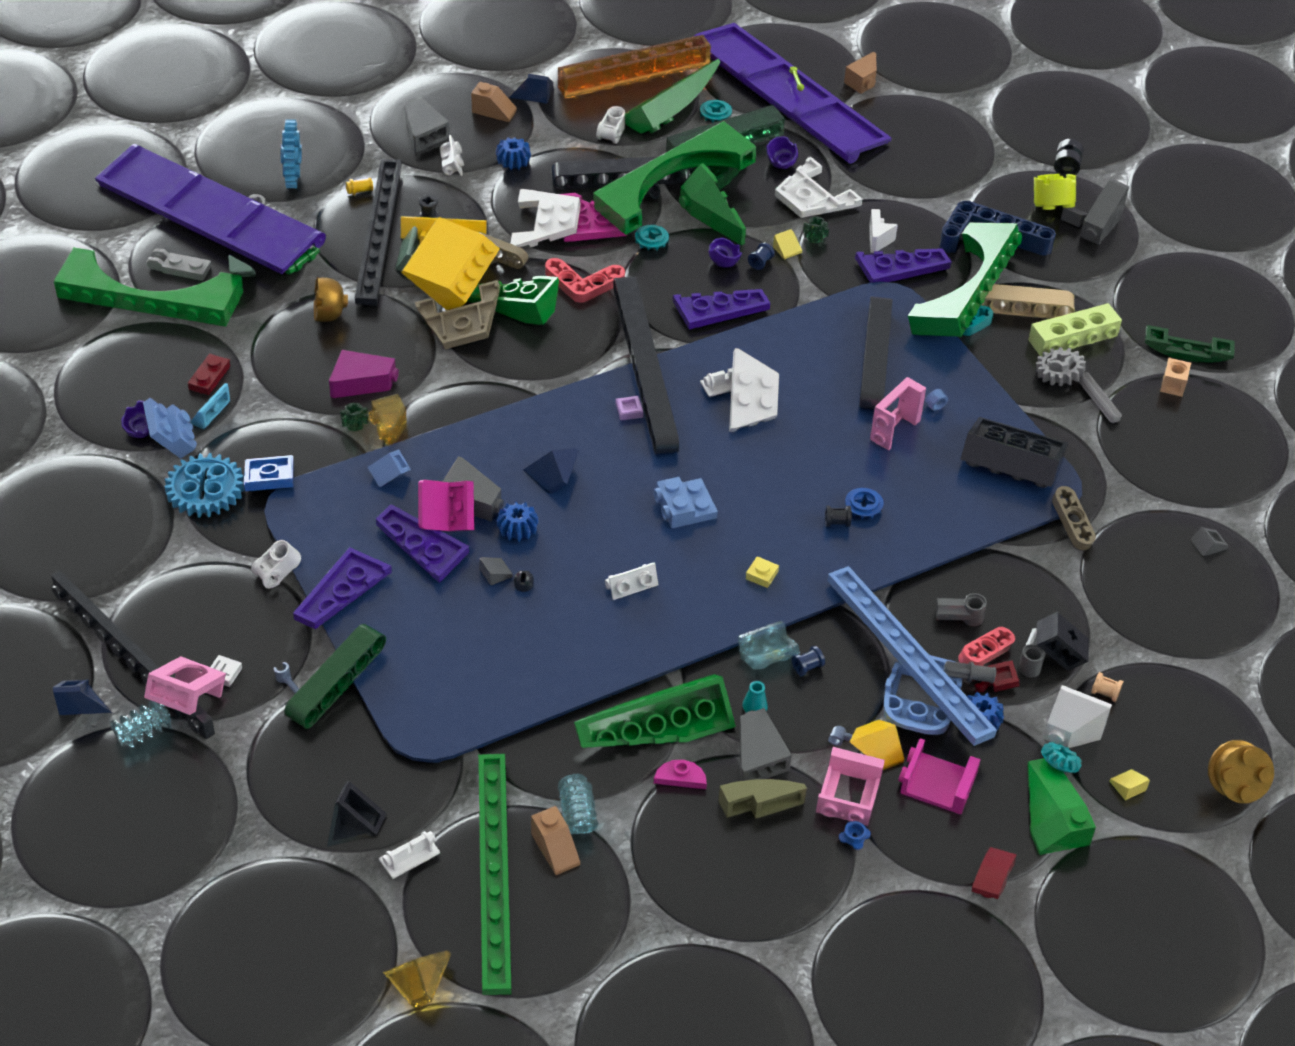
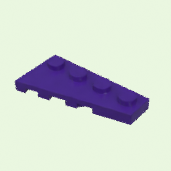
M917 249L915 253L895 250V254H883V251H874L873 255H864V252H856L855 255L856 261L870 283L891 282L951 268V260L943 249Z
M762 289L734 291L733 294L713 292L711 296H701V293H692L691 297H681V294L673 295L672 300L689 329L770 310L771 304Z
M392 504L376 518V525L439 583L469 553L468 545L442 531L420 529L418 518Z
M349 547L294 611V620L313 629L318 628L392 573L391 565Z

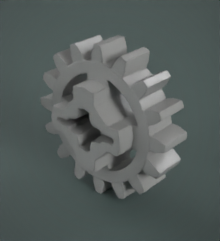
M1059 347L1058 350L1052 348L1050 353L1043 352V357L1038 356V362H1036L1038 378L1043 377V382L1050 381V385L1059 383V386H1062L1063 383L1071 385V381L1078 382L1079 377H1083L1086 370L1084 356H1079L1078 351L1072 353L1071 348H1068L1066 351H1063L1062 347Z

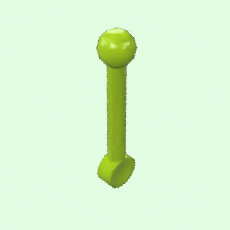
M792 66L789 72L794 75L797 90L803 91L804 85L800 82L797 75L798 68Z

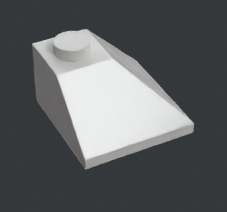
M1062 685L1047 722L1043 739L1069 748L1101 740L1112 705Z

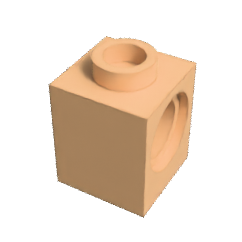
M1168 358L1160 392L1183 397L1191 363Z

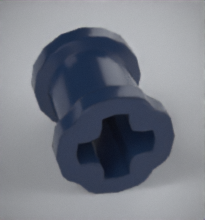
M766 242L760 243L757 250L749 254L748 263L752 268L761 270L764 268L766 261L771 260L775 256V251L770 244Z
M812 646L808 652L801 655L795 654L791 659L793 668L799 676H805L807 671L813 668L825 666L824 655L817 646Z

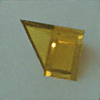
M446 950L417 958L383 973L408 1003L417 1008L432 1002L451 953Z

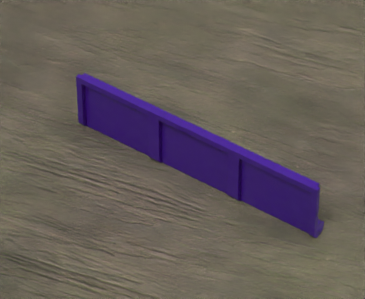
M736 23L697 33L692 38V46L712 61L719 59L720 67L849 164L854 163L861 152L891 141L892 138L799 69L797 70V75L800 82L804 85V90L798 91L794 75L789 72L790 67L793 65Z
M137 144L131 145L95 177L100 186L280 274H283L311 246L320 248L326 240L325 233Z

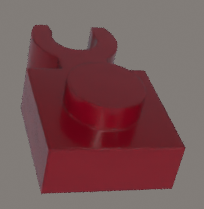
M1013 661L989 665L988 667H996L994 683L985 681L976 683L975 692H983L990 686H993L994 692L1019 687V679Z

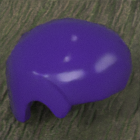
M775 137L767 145L768 160L778 169L791 167L799 157L796 144L791 143L788 137Z
M716 238L709 245V257L715 265L722 268L734 266L742 255V252H739L740 246L734 245L725 238Z
M139 400L135 406L127 407L121 419L123 430L131 437L144 438L150 435L143 405L145 401Z

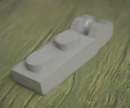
M159 248L154 249L152 257H149L146 261L150 269L200 281L204 280L212 267L210 260L168 253L165 249Z

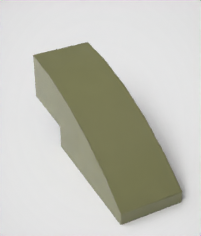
M774 779L738 781L720 785L718 801L726 818L752 811L756 819L804 804L807 787L802 783Z

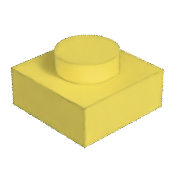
M756 557L746 572V579L768 588L778 573L779 565Z

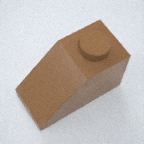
M872 52L846 66L844 83L860 94L875 86L877 71L876 53Z
M479 82L471 93L472 113L509 122L517 111V107L498 86Z
M554 806L532 815L531 835L554 874L558 875L579 866L580 860L569 827L558 808Z

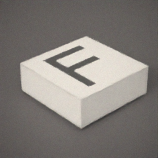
M218 655L210 668L226 673L224 685L230 687L242 670V663Z

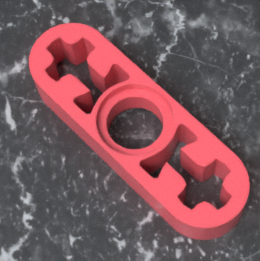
M997 627L965 645L958 656L959 662L966 664L973 662L974 665L983 666L1007 652L1014 643L1015 636L1009 629ZM982 645L988 646L992 651L986 650Z

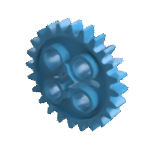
M286 119L285 130H282L280 150L283 177H285L286 188H297L302 161L300 132L297 131L296 120Z
M201 453L198 459L189 456V462L180 460L181 466L174 465V471H168L169 478H165V492L168 502H172L173 508L178 507L180 513L187 510L188 516L197 512L199 518L202 513H206L210 517L213 511L219 515L221 508L228 511V504L236 505V499H241V492L244 491V477L241 468H237L236 462L230 463L229 457L222 460L220 454L216 458H212L211 453L208 454L207 458H203Z

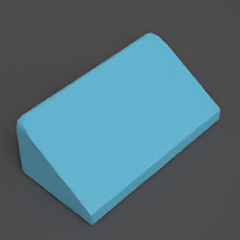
M225 383L197 412L190 422L192 425L202 429L206 428L230 402L228 384Z

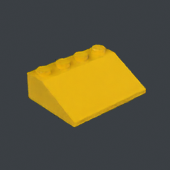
M438 217L401 273L444 309L451 310L462 307L467 302L500 248L483 234Z

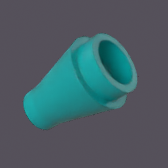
M754 681L750 684L742 703L745 713L763 708L767 711L768 703L765 685L762 682Z

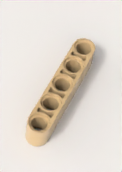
M999 284L993 285L984 303L981 304V306L991 308L995 314L1049 319L1075 312L1074 295L1069 291Z

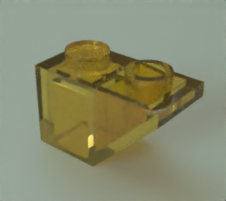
M398 394L371 401L372 411L369 412L370 420L373 425H377L379 438L385 440L387 446L396 443L407 426L406 408Z

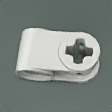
M614 106L607 110L603 120L598 125L597 139L611 140L615 144L619 142L620 136L625 129V110L623 108Z
M279 540L260 558L255 560L251 571L262 579V584L265 588H274L299 565L301 555L288 542Z

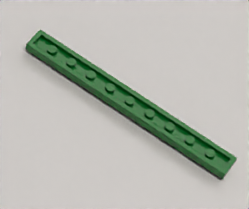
M505 754L478 755L482 995L511 994Z

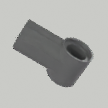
M977 593L969 594L965 599L937 598L936 619L963 620L969 626H979L984 622L986 598Z
M1032 628L1026 646L1022 650L1018 667L1022 675L1030 678L1036 677L1041 673L1047 654L1037 645V628Z

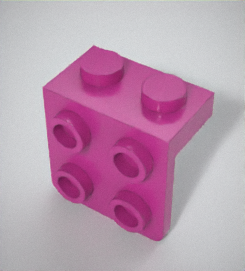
M420 480L418 483L419 528L447 532L474 530V481L440 482Z

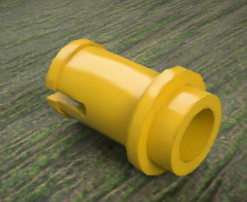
M371 177L355 181L349 179L346 182L347 194L355 196L356 193L373 191Z

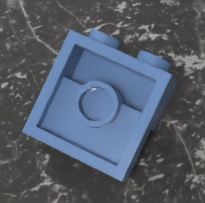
M151 398L143 402L151 438L180 459L195 450L197 443L192 432L193 425L190 423V417L185 410H180L173 404L165 408L163 404H158Z
M680 477L657 481L656 489L653 491L654 498L657 503L661 504L663 518L668 520L671 528L717 518L718 511L702 478L682 482Z

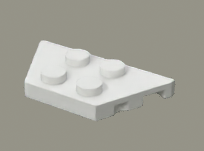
M737 348L733 352L729 432L737 431L738 428L747 425L749 427L757 425L761 421L766 422L775 419L778 409L779 373Z

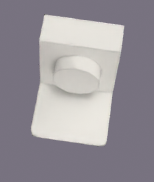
M879 209L871 210L869 224L871 253L881 250L896 239L897 224L884 223V218H880Z

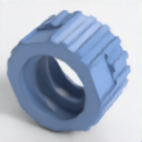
M936 389L927 395L925 403L933 411H937L947 403L948 397L941 389Z

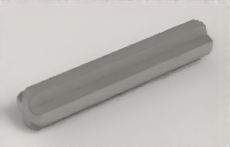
M1085 372L1083 377H1079L1078 382L1110 423L1119 422L1122 414L1092 376Z

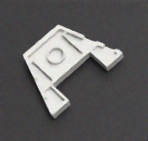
M812 157L807 158L803 166L800 165L793 176L786 178L775 189V196L801 218L859 207L862 205L863 200L851 189L833 197L812 180L811 177L822 173V166Z
M520 189L519 207H538L534 231L512 233L510 244L518 247L529 245L531 248L537 246L539 241L548 238L550 241L577 232L581 206L579 197Z

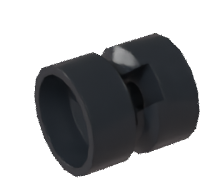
M1065 139L1059 143L1054 169L1060 176L1066 177V174L1077 175L1079 173L1084 152L1083 145L1079 141Z

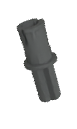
M946 661L943 669L949 677L963 678L967 682L976 680L994 683L996 678V667L974 665L973 662L966 664Z

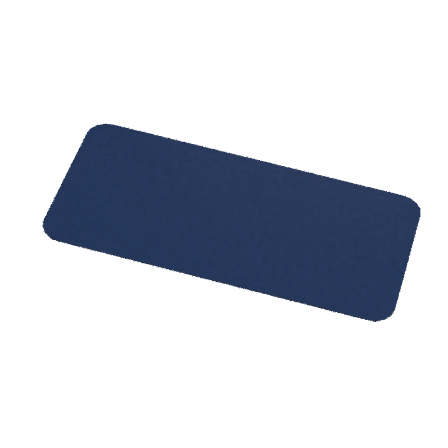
M873 282L862 284L657 354L679 437V452L654 453L644 410L643 418L620 421L616 408V399L638 396L642 406L632 363L294 477L293 487L277 488L268 497L264 513L268 529L275 542L285 540L300 553L301 561L292 570V573L306 597L349 547L391 565L392 573L324 622L322 627L335 651L361 624H366L386 636V644L383 650L353 681V684L383 739L396 753L413 761L439 763L443 760L456 758L845 604V600L827 581L828 574L849 566L872 592H875L1060 519L1052 503L1053 495L1059 487L1067 486L1074 490L1080 501L1082 497V481L1074 467L1065 457H1063L1052 487L1047 486L1046 488L1036 486L1033 481L1026 479L1024 481L1015 480L1010 474L1003 472L1001 474L992 473L988 468L980 465L979 467H972L967 465L966 461L960 460L967 434L979 417L1045 435L958 337L913 335L911 333L908 315L915 304L926 302L912 289L897 283ZM871 296L893 299L884 398L907 377L926 387L920 422L913 425L902 419L894 427L890 450L870 440L874 410L859 408ZM737 348L779 373L778 409L775 419L766 422L761 421L757 425L750 427L747 425L738 428L737 431L729 432L731 391L709 397L700 381L707 377L709 373L712 374L724 370L726 374L728 369L733 367V352ZM941 389L948 397V401L940 410L933 411L925 403L926 397L932 391ZM899 397L885 410L893 412L898 407ZM572 448L579 450L567 485L554 493H550L523 470L552 450ZM400 450L411 470L379 487L368 466L388 453ZM459 456L501 488V499L504 500L503 508H505L506 503L514 505L517 501L518 504L522 505L526 502L528 507H534L535 513L538 516L536 533L531 535L529 540L521 538L520 542L515 538L509 541L507 536H501L500 530L497 527L498 513L492 521L474 516V530L442 531L468 545L469 553L439 583L376 525V518L390 504L418 518L419 481L431 480L442 482ZM680 477L682 482L702 478L718 511L717 518L671 528L668 520L663 518L661 504L657 503L654 498L653 491L656 489L657 481ZM857 488H869L881 495L884 504L880 515H874L872 519L865 516L862 519L860 515L853 516L851 513L850 527L832 524L830 527L825 526L826 505H830L831 508H846L845 499L850 491ZM865 500L861 504L862 507H866ZM756 557L779 565L778 573L768 588L746 579V572ZM479 558H502L513 574V577L490 585L479 569ZM655 563L658 579L657 586L615 600L612 599L611 589H607L605 585V580L608 579V576H615L642 567L644 564ZM520 570L530 571L534 577V586L530 591L521 592L514 587V577Z

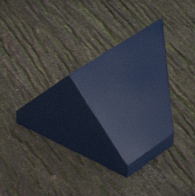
M528 74V78L509 98L548 103L554 82L548 76Z
M576 448L552 450L523 470L550 493H554L567 485L579 450Z
M89 680L61 681L53 687L59 715L112 713L91 688Z

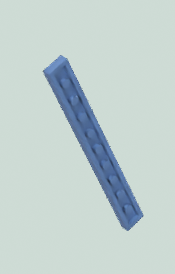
M849 566L828 574L827 581L973 746L995 737L996 728Z

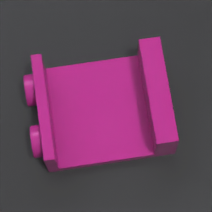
M920 739L917 747H911L907 762L910 764L908 768L903 766L898 781L902 782L901 794L961 815L975 781L981 759L970 756L965 768L922 753L925 740Z

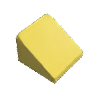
M792 229L774 236L773 248L783 259L802 253L801 246Z
M1132 769L1110 779V783L1124 800L1145 792L1150 782L1147 777Z

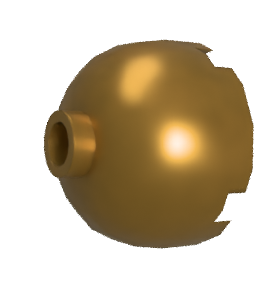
M316 278L314 320L319 322L335 320L342 314L343 308H347L348 295L344 294L343 287L334 279Z

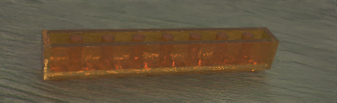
M699 35L558 67L557 87L564 98H569L700 68L710 63L711 45L704 35Z

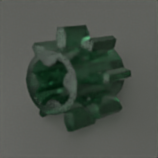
M817 216L809 218V223L805 222L803 224L804 238H807L812 243L822 242L823 237L829 236L828 222Z
M359 403L347 404L345 410H340L342 427L347 426L350 431L362 430L364 424H369L367 407L363 408Z

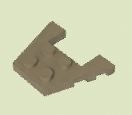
M498 280L479 285L480 302L438 313L436 301L432 298L415 302L418 312L444 349L489 337L500 292Z

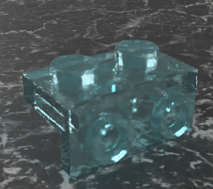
M782 621L738 637L741 659L755 670L764 669L769 664L778 661L788 660L791 656L800 653L799 645L786 635L785 623Z

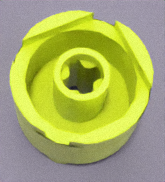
M1060 174L1040 175L1038 178L1034 177L1035 206L1043 207L1045 210L1055 209V205H1063L1064 208L1075 207V175L1066 174V178H1063Z

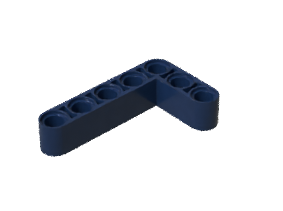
M966 200L957 204L943 226L939 245L940 249H943L946 253L956 252L963 242L962 233L969 223H1017L1018 230L1022 235V241L1018 248L1039 255H1049L1052 252L1056 233L1049 227Z

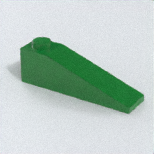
M704 163L700 164L681 186L679 197L681 207L692 217L739 245H744L745 225L736 210L729 208L726 200L727 195L724 191L720 192L716 186L718 180Z
M535 276L532 278L533 281L522 282L520 278L504 285L501 281H498L500 292L495 312L524 323L544 324L555 312L559 286L558 277ZM477 284L467 301L471 303L481 301L479 285L481 284Z
M1045 758L1028 761L1030 834L1039 855L1090 846L1096 826L1086 804L1063 771L1052 767Z

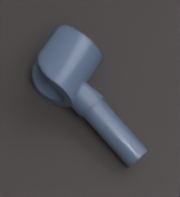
M282 663L283 671H278L274 667L276 680L280 683H286L295 694L299 688L291 678L288 663Z
M836 726L833 728L828 742L832 745L840 746L843 740L850 741L853 735L846 733L844 727Z

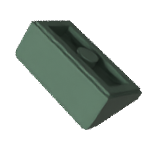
M413 227L401 243L395 267L396 270L402 271L417 249V227Z
M229 255V271L231 274L241 275V277L256 276V272L251 266Z

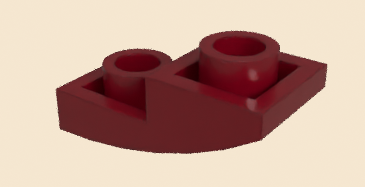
M990 847L978 870L971 892L981 894L986 898L999 899L1006 887L1007 876L1015 865L1016 854Z

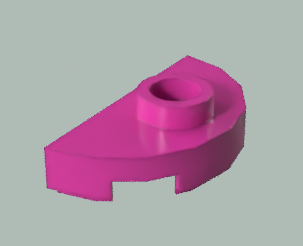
M671 760L664 763L657 769L653 783L706 789L707 787L706 775L703 770L695 763L686 760Z

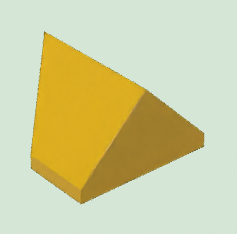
M876 720L856 728L850 743L867 756L885 760L883 770L904 763V756L895 724Z

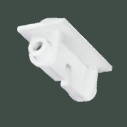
M449 135L450 142L443 143L440 147L442 169L447 175L458 171L462 176V166H464L463 159L460 156L462 148L459 142H455L452 136Z
M732 368L728 369L726 374L724 370L712 374L709 373L707 377L700 381L709 397L731 391Z
M655 563L644 564L642 567L615 576H608V579L605 580V585L607 589H611L612 599L615 600L657 586L658 579Z
M424 831L421 833V836L391 852L388 850L386 855L379 858V861L392 879L437 856L440 854V851L433 843L436 841L431 831L428 833Z

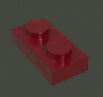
M209 353L188 381V389L210 395L230 368V359Z

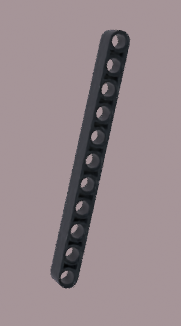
M636 276L613 278L614 296L654 453L679 452V437Z

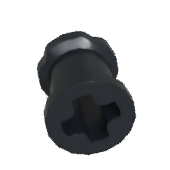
M424 195L419 198V206L421 207L419 217L438 218V212L436 211L438 200L436 197Z
M826 505L825 526L830 527L832 524L850 527L852 519L851 506L831 508L830 505Z

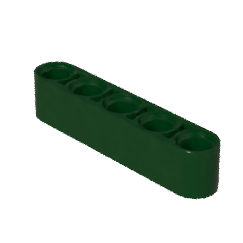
M366 624L359 625L287 702L284 715L304 728L312 727L383 650L386 644V636Z

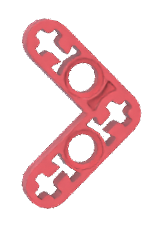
M551 258L545 263V274L550 277H558V287L572 300L579 303L589 301L613 289V278L625 277V269L620 265L608 266L582 279L559 258ZM563 279H572L573 281L565 282ZM594 282H602L603 284H602V285H594L593 283H594Z

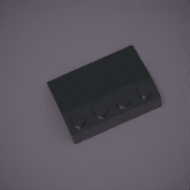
M979 417L967 434L960 460L966 461L965 463L972 467H979L980 465L988 468L992 473L1001 474L1003 472L1010 474L1015 480L1024 481L1026 479L1033 481L1036 486L1046 488L1047 486L1052 487L1068 443Z

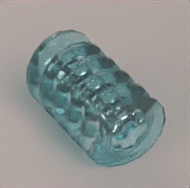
M152 700L148 702V708L145 705L139 706V713L131 710L129 718L126 715L120 716V724L116 720L110 722L118 742L122 746L126 743L131 748L134 747L133 738L142 743L143 733H146L150 738L153 737L152 728L161 733L162 723L166 724L169 728L172 727L170 715L165 705Z
M572 774L562 778L558 783L559 798L561 800L562 816L569 827L570 833L584 834L594 831L599 823L596 819L597 812L595 810V802L593 801L594 794L592 793L591 783L586 781L585 776L581 774Z

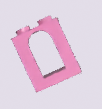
M907 377L878 403L874 410L870 440L890 450L894 427L902 419L913 425L920 422L926 387ZM899 397L898 407L893 412L885 410Z
M179 657L148 674L144 698L191 715L196 712L200 695L208 693L218 698L222 696L226 673ZM176 673L175 678L170 677V675Z
M833 747L821 794L818 796L816 812L827 817H836L850 822L858 821L868 826L885 760ZM841 774L866 780L860 804L834 797Z

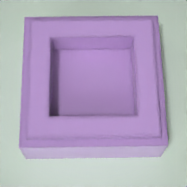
M638 396L616 399V408L620 421L643 418V409Z

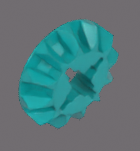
M709 100L701 105L700 114L701 117L705 118V121L711 120L712 123L715 121L721 123L722 120L728 121V118L731 117L732 108L724 101Z
M646 225L636 231L635 242L640 245V248L646 247L648 251L650 249L657 251L659 247L665 248V244L669 242V234L660 226Z
M1049 742L1044 744L1041 750L1045 760L1052 767L1060 771L1074 773L1078 772L1082 766L1080 757L1077 756L1076 752L1069 750V747Z

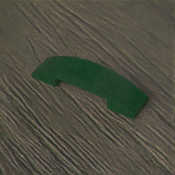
M1146 325L1145 343L1167 356L1192 362H1221L1234 358L1235 341L1212 337L1211 343L1168 336L1169 329Z

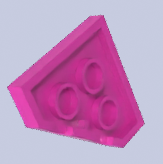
M576 193L560 194L579 197L581 202L577 232L563 237L564 242L627 236L594 209V201L590 203L584 201L582 196Z

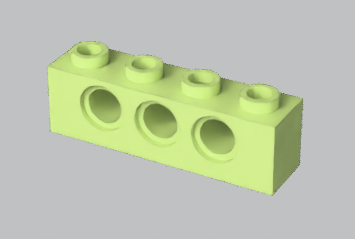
M1108 303L1033 323L1028 340L1038 354L1043 357V352L1050 353L1052 348L1058 350L1059 347H1062L1063 351L1068 348L1074 349L1117 337L1122 319Z

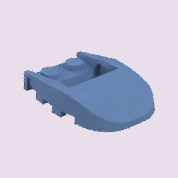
M930 655L942 670L944 669L945 662L951 661ZM896 662L885 684L884 718L889 723L895 724L898 727L924 734L939 735L945 733L951 720L941 708L896 696L901 675L911 676L900 662ZM949 677L961 689L962 678Z

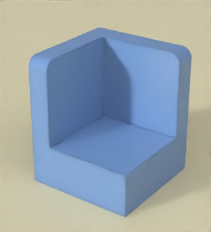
M400 450L390 452L368 466L379 487L411 470Z

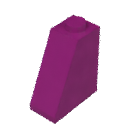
M342 350L329 379L330 397L338 398L390 391L393 382L397 381L399 369L395 367V358Z

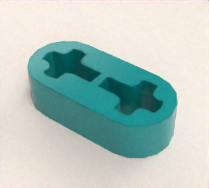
M980 306L976 316L970 322L971 325L966 328L963 335H973L989 326L992 322L993 310L987 306Z

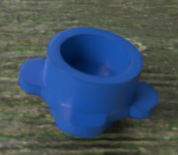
M851 821L846 824L845 831L839 834V840L842 843H848L855 850H860L863 848L864 841L870 838L871 833L862 823Z

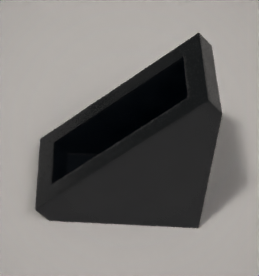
M350 781L345 782L335 802L327 847L377 835L387 813Z

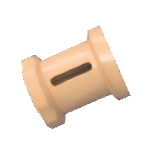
M1099 672L1091 693L1102 694L1116 702L1124 681L1119 680L1117 682L1104 677L1103 673Z

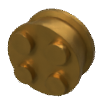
M1231 740L1219 746L1212 754L1208 764V777L1214 789L1238 803H1251L1263 797L1270 789L1274 779V766L1269 755L1262 749L1244 740Z

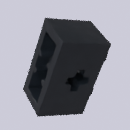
M1056 612L1037 621V645L1067 671L1089 662V638L1060 613Z

